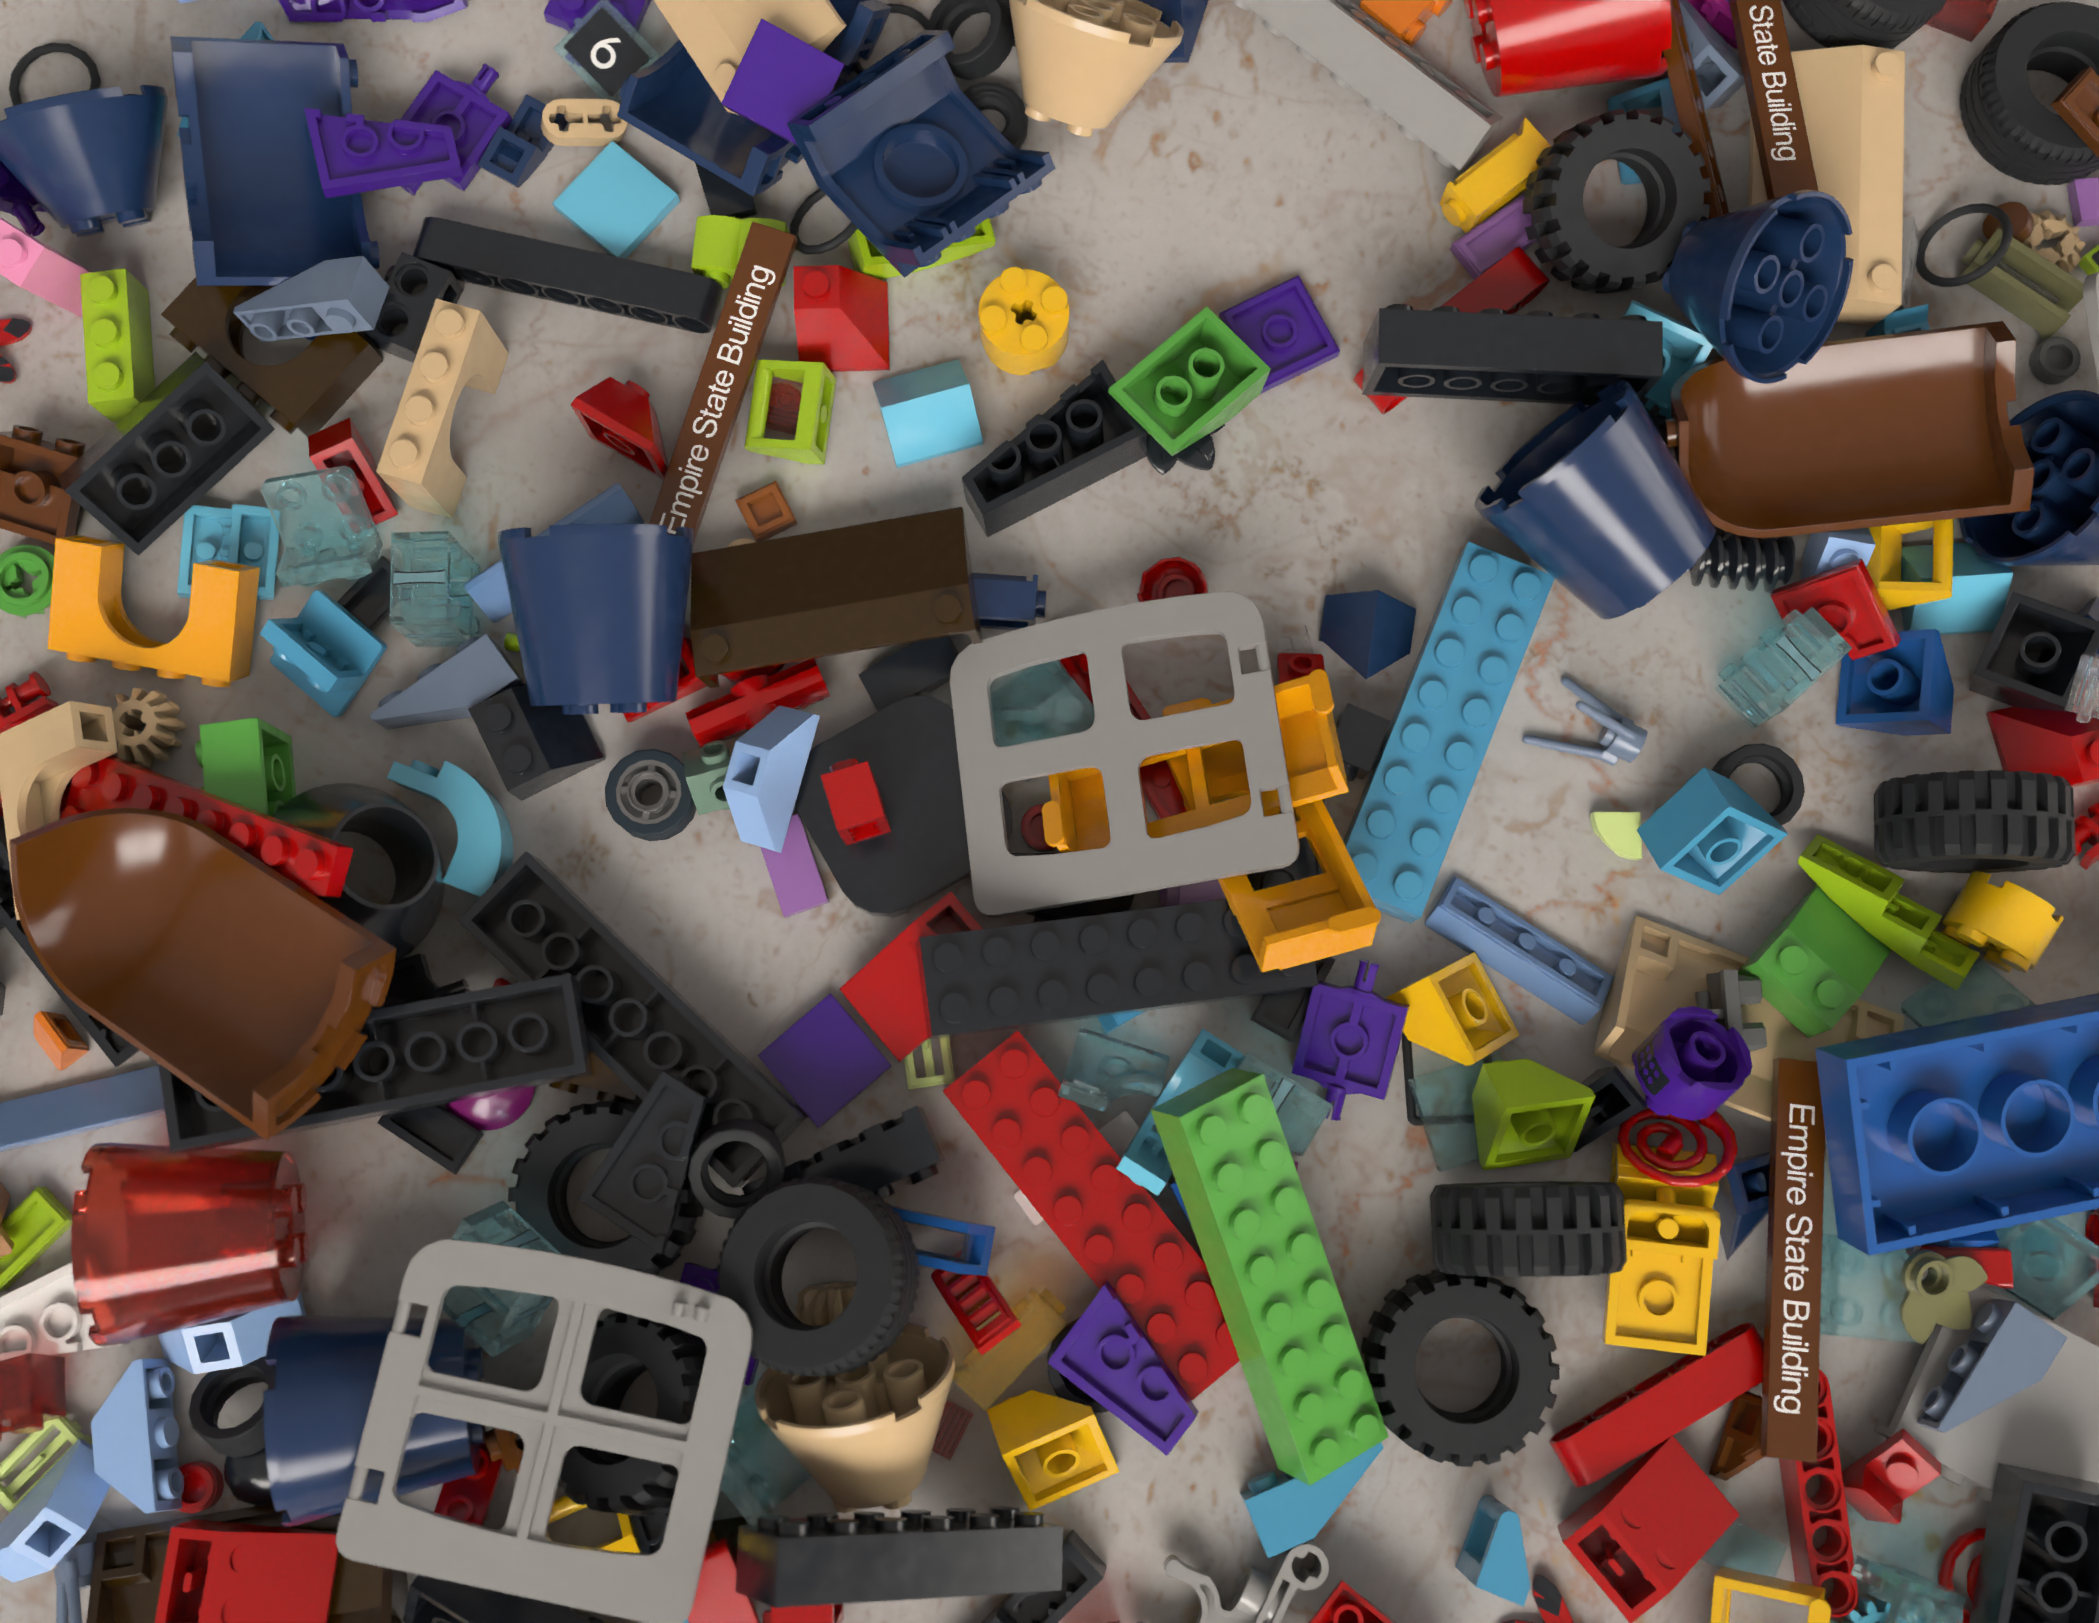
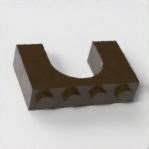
M195 277L160 314L174 327L169 335L190 353L198 347L207 355L204 360L224 379L230 374L236 378L240 384L235 389L256 407H259L263 401L274 410L269 417L289 434L298 429L308 437L320 431L383 362L372 346L356 332L317 336L302 353L282 364L259 365L249 362L245 358L242 345L246 325L233 311L236 306L274 286H197Z

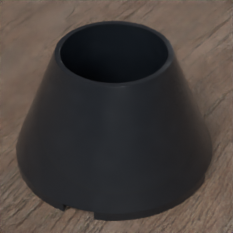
M336 783L315 787L300 793L286 802L271 816L333 841L337 840L339 832H355L377 842L388 854L395 871V890L389 905L366 901L352 892L345 883L341 897H316L396 948L395 961L409 954L428 935L438 918L445 892V883L442 882L445 877L444 865L431 830L409 806L398 798L373 787L352 783Z

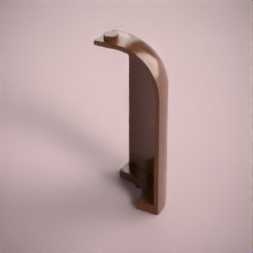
M2003 321L1824 342L1806 365L1797 363L1785 372L1787 374L1786 379L1768 384L1757 383L1741 377L1723 357H1718L1688 370L1677 379L1672 387L1671 419L1664 420V442L1668 448L1674 447L1676 462L1712 524L1726 532L1746 537L1771 538L2030 511L2035 468L2024 445L2021 426H2010L2007 402L2017 400L2015 384L2016 339Z
M113 808L72 815L9 840L12 887L17 912L36 956L57 986L84 1011L264 1139L269 1140L310 1109L321 1098L318 1092H316L317 1088L337 1066L345 1071L368 1037L361 1032V1029L372 1007L383 1006L391 983L396 948L209 827L190 818L165 811L141 808Z

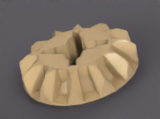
M2049 209L2037 214L2030 213L2034 220V227L2030 236L2023 244L2065 272L2070 273L2082 260L2080 255L2086 244L2079 239L2078 232L2080 226L2072 227L2066 221L2067 214L2056 216ZM2044 238L2047 240L2057 238L2059 240L2054 248L2048 247L2036 250V247L2040 245Z

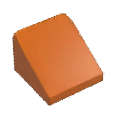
M39 1011L34 1015V1037L59 1071L65 1070L89 1051L88 1045L64 1014Z

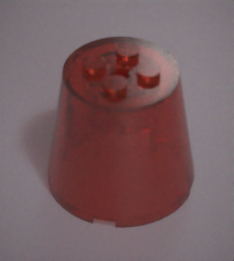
M119 1142L96 1143L88 1150L81 1164L83 1174L89 1173L86 1190L75 1191L73 1200L71 1255L80 1315L92 1314L95 1325L90 1326L88 1335L96 1345L100 1347L114 1346L296 1300L302 1284L304 1262L309 1260L310 1243L308 1233L305 1232L304 1212L307 1209V1190L305 1183H301L298 1167L291 1152L217 1147L191 1153L170 1152L169 1145Z

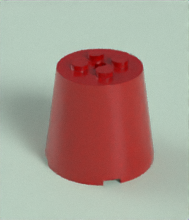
M1464 0L1465 11L1468 19L1471 20L1473 37H1471L1473 57L1476 64H1481L1488 87L1495 97L1652 78L1662 75L1668 67L1666 58H1661L1662 51L1671 49L1672 43L1670 0Z

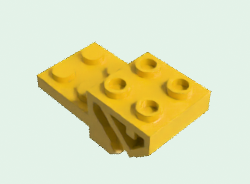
M1612 1141L1609 1182L1616 1183L1623 1192L1627 1262L1622 1271L1607 1274L1602 1341L1604 1344L1706 1356L1713 1259L1718 1260L1721 1223L1719 1212L1712 1208L1719 1183L1717 1181L1696 1188L1674 1187L1658 1182L1639 1172L1623 1156L1619 1143ZM1630 1143V1144H1631V1147H1632V1150H1633L1645 1163H1647V1164H1649V1165L1655 1167L1654 1165H1652L1651 1163L1647 1162V1161L1643 1158V1156L1641 1155V1153H1640V1152L1638 1151V1149L1636 1148V1144ZM1649 1145L1651 1150L1656 1153L1658 1146ZM1682 1149L1674 1160H1685L1692 1156L1695 1150ZM1707 1152L1703 1162L1688 1171L1669 1172L1657 1167L1655 1168L1675 1176H1697L1710 1172L1717 1166L1716 1154Z

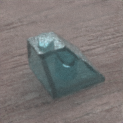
M1053 661L1026 668L991 694L995 738L1000 747L1088 730L1094 722L1095 715L1091 701L1074 679Z

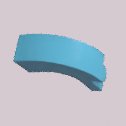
M414 759L410 767L396 761L393 762L387 779L403 788L442 802L455 819L458 831L457 847L442 882L481 897L513 863V838L502 806L485 785L450 762L444 761L441 771Z
M1202 1028L1151 1109L1231 1068H1236L1243 1054ZM1149 1110L1116 1169L1128 1176L1137 1185L1145 1187L1158 1196L1168 1182L1172 1169L1151 1110Z

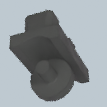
M1737 969L1720 970L1718 973L1707 974L1708 991L1695 992L1696 1007L1710 1010L1719 1015L1715 1022L1722 1025L1727 1031L1733 1026L1741 1034L1750 1051L1766 1048V1028L1763 1022L1742 1023L1741 1005L1761 1003L1762 987L1760 978L1738 975Z

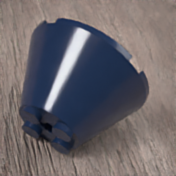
M141 85L142 95H123L121 86L52 96L5 108L4 111L7 119L0 121V161L62 229H70L71 233L76 234L77 237L103 233L105 231L102 224L116 221L122 224L123 228L149 223L151 221L148 213L154 211L156 207L168 106V96L165 88L155 85Z
M1800 190L1702 222H1690L1683 230L1681 243L1674 255L1672 265L1664 274L1662 280L1663 290L1671 294L1672 300L1679 310L1738 375L1757 383L1779 382L1787 378L1785 372L1797 363L1806 365L1828 338L1840 315L1848 293L1854 260L1846 257L1845 235L1850 236L1853 234L1849 217L1844 207L1833 196L1815 190Z
M2087 390L2064 391L2033 403L2009 421L2010 426H2021L2024 445L2035 468L2030 511L1959 518L1964 540L1971 544L1978 556L1988 562L2003 566L2099 565V394Z

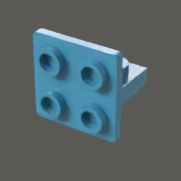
M315 590L297 618L268 619L259 633L273 645L274 654L270 658L271 664L333 717H339L345 713L387 649L385 642L324 590Z

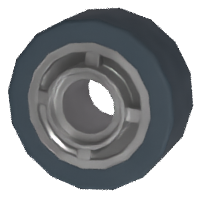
M657 749L637 750L622 758L610 771L605 786L606 807L613 820L633 837L647 841L667 840L682 832L693 820L696 806L685 779L684 764L671 753ZM652 785L662 786L663 794L658 803L651 806L643 805L642 795L646 788Z

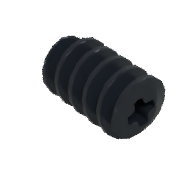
M1715 530L1712 542L1697 560L1696 564L1689 569L1691 583L1693 586H1699L1704 574H1708L1710 587L1717 588L1722 576H1727L1728 588L1735 590L1741 577H1745L1746 589L1754 591L1759 579H1763L1765 592L1772 593L1778 580H1781L1786 585L1793 575L1795 564L1794 541L1791 536H1782L1777 539L1775 537H1739L1726 531L1720 535L1718 530Z

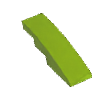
M1817 834L1797 860L1802 869L1833 902L1868 933L1912 965L1957 991L1980 953L1936 931L1935 929L1943 916L1899 894L1898 892L1905 881L1904 878Z

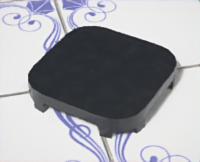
M914 695L890 704L810 750L795 807L841 890L857 909L872 916L894 918L909 913V909L971 875L953 709L948 704L931 696ZM856 758L858 763L868 761L892 832L846 846L837 831L820 775L830 773L829 767L837 762ZM1002 791L1007 840L1009 843L1012 836L1013 816L1008 800Z

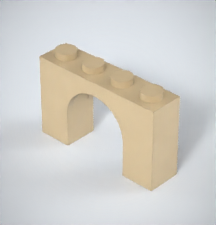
M440 299L435 300L376 473L409 507L453 519L467 478L453 461L450 452V428L457 400L464 386L495 394L509 353L480 310Z
M68 701L0 733V792L10 873L9 840L59 820L61 800L72 777L82 768L117 753L112 707ZM14 900L16 920H20Z

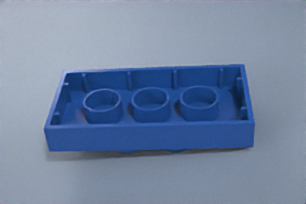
M2099 993L1815 1048L1838 1239L1866 1255L1885 1253L2099 1208Z

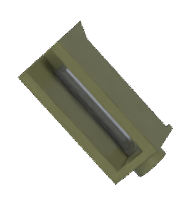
M1998 228L1986 242L1979 238L1974 242L1960 260L1967 265L1960 276L1975 271L1994 255L2002 240L2003 230ZM2013 237L2008 251L2001 261L1981 278L1968 283L1969 286L2038 330L2043 341L2050 338L2067 322L2071 316L2068 314L2070 310L2084 298V283Z

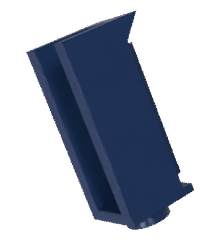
M973 573L980 628L1017 630L1035 625L1036 618H1045L1047 590H1038V575H1033L1032 582L1027 581L1026 576Z

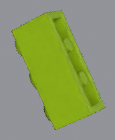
M126 268L80 274L88 403L111 422H119L155 389L149 290Z

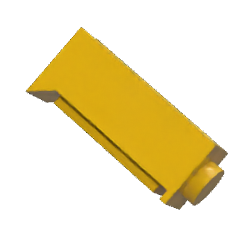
M1524 117L1517 134L1514 133L1455 179L1454 183L1451 181L1447 183L1439 204L1446 219L1452 225L1459 226L1465 233H1468L1526 191L1528 188L1525 186L1529 173L1539 169L1540 166L1537 165L1536 160L1541 152L1551 145L1526 117Z

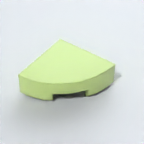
M1592 812L1590 814L1594 833L1616 855L1629 860H1639L1642 858V840L1637 832V829L1641 826V812Z

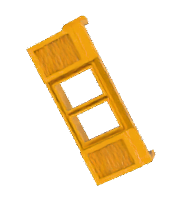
M1317 669L1312 671L1310 675L1274 685L1293 808L1349 792L1332 714L1334 701L1327 673L1324 670ZM1231 698V699H1228V700H1224V701H1221V702H1218V703H1214V704H1211V705H1208V706H1204V707H1201V708H1198V709H1194V710H1199V709H1204V708H1209V707H1214V706L1225 705V704L1231 703L1234 698ZM1221 743L1153 755L1142 761L1140 767L1187 754L1196 807L1195 810L1148 823L1140 774L1147 832L1150 837L1160 838L1214 825L1242 816L1249 811L1251 806L1250 794L1211 805L1202 749ZM1084 768L1048 775L1051 801L1046 802L1042 807L1044 835L1047 844L1051 847L1057 846L1061 853L1106 847L1110 842L1111 836L1102 773L1096 768ZM1278 789L1261 792L1265 817L1280 814Z
M1198 698L1169 705L1163 709L1162 716L1188 712L1211 705L1212 702L1207 698ZM1233 740L1202 749L1211 805L1215 802L1250 794L1244 750L1241 742ZM1187 754L1167 759L1168 766L1184 799V806L1187 812L1195 810ZM1323 800L1293 808L1298 820L1296 821L1298 839L1306 837L1323 874L1258 891L1253 890L1246 874L1218 879L1234 916L1236 915L1261 973L1277 968L1282 970L1371 946L1373 943L1376 927L1381 919V912L1375 907Z

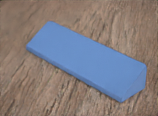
M615 483L553 525L644 524V520L621 485ZM549 528L537 536H550ZM502 559L465 583L464 587L492 622H498L512 613Z
M1455 876L1451 879L1425 921V925L1469 954L1475 951L1480 961L1582 1025L1586 1024L1601 1009L1614 979L1607 972Z
M159 1065L1 1102L0 1152L165 1113Z

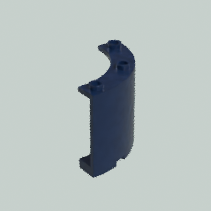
M829 0L846 24V27L823 51L825 54L845 64L832 92L848 82L860 58L868 62L892 7L880 0ZM679 38L657 61L638 72L630 74L621 87L619 97L622 101L617 117L751 196L764 192L781 180L783 171L780 169L789 160L798 164L804 158L799 147L742 116L727 112Z
M170 36L178 116L188 118V128H179L197 286H276L325 260L364 256L374 269H379L378 242L370 241L361 193L325 198L304 108L319 109L322 115L346 117V113L352 114L351 88H358V68L356 59H349L344 43Z

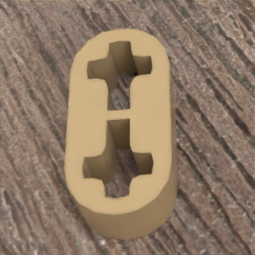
M556 99L545 106L542 113L541 129L547 140L555 145L607 146L611 141L617 144L622 140L627 129V122L617 117L620 104L613 100ZM556 114H564L567 122L581 123H570L568 130L563 132L559 131L558 124L550 122L555 121ZM601 114H608L610 121L616 124H614L611 132H607L604 130L603 124L588 122H599Z

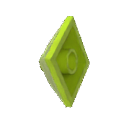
M1528 1058L1508 1061L1497 1060L1483 1064L1472 1094L1478 1156L1482 1170L1571 1158L1595 1099L1592 1089Z

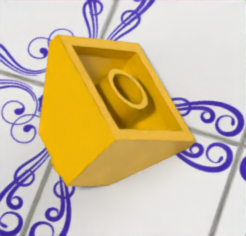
M1475 951L1386 997L1388 1000L1410 1005L1403 1030L1409 1041L1467 1067L1520 1036Z
M1029 1390L986 1409L1001 1455L1029 1511L1119 1472L1115 1459L1090 1406L1035 1390Z

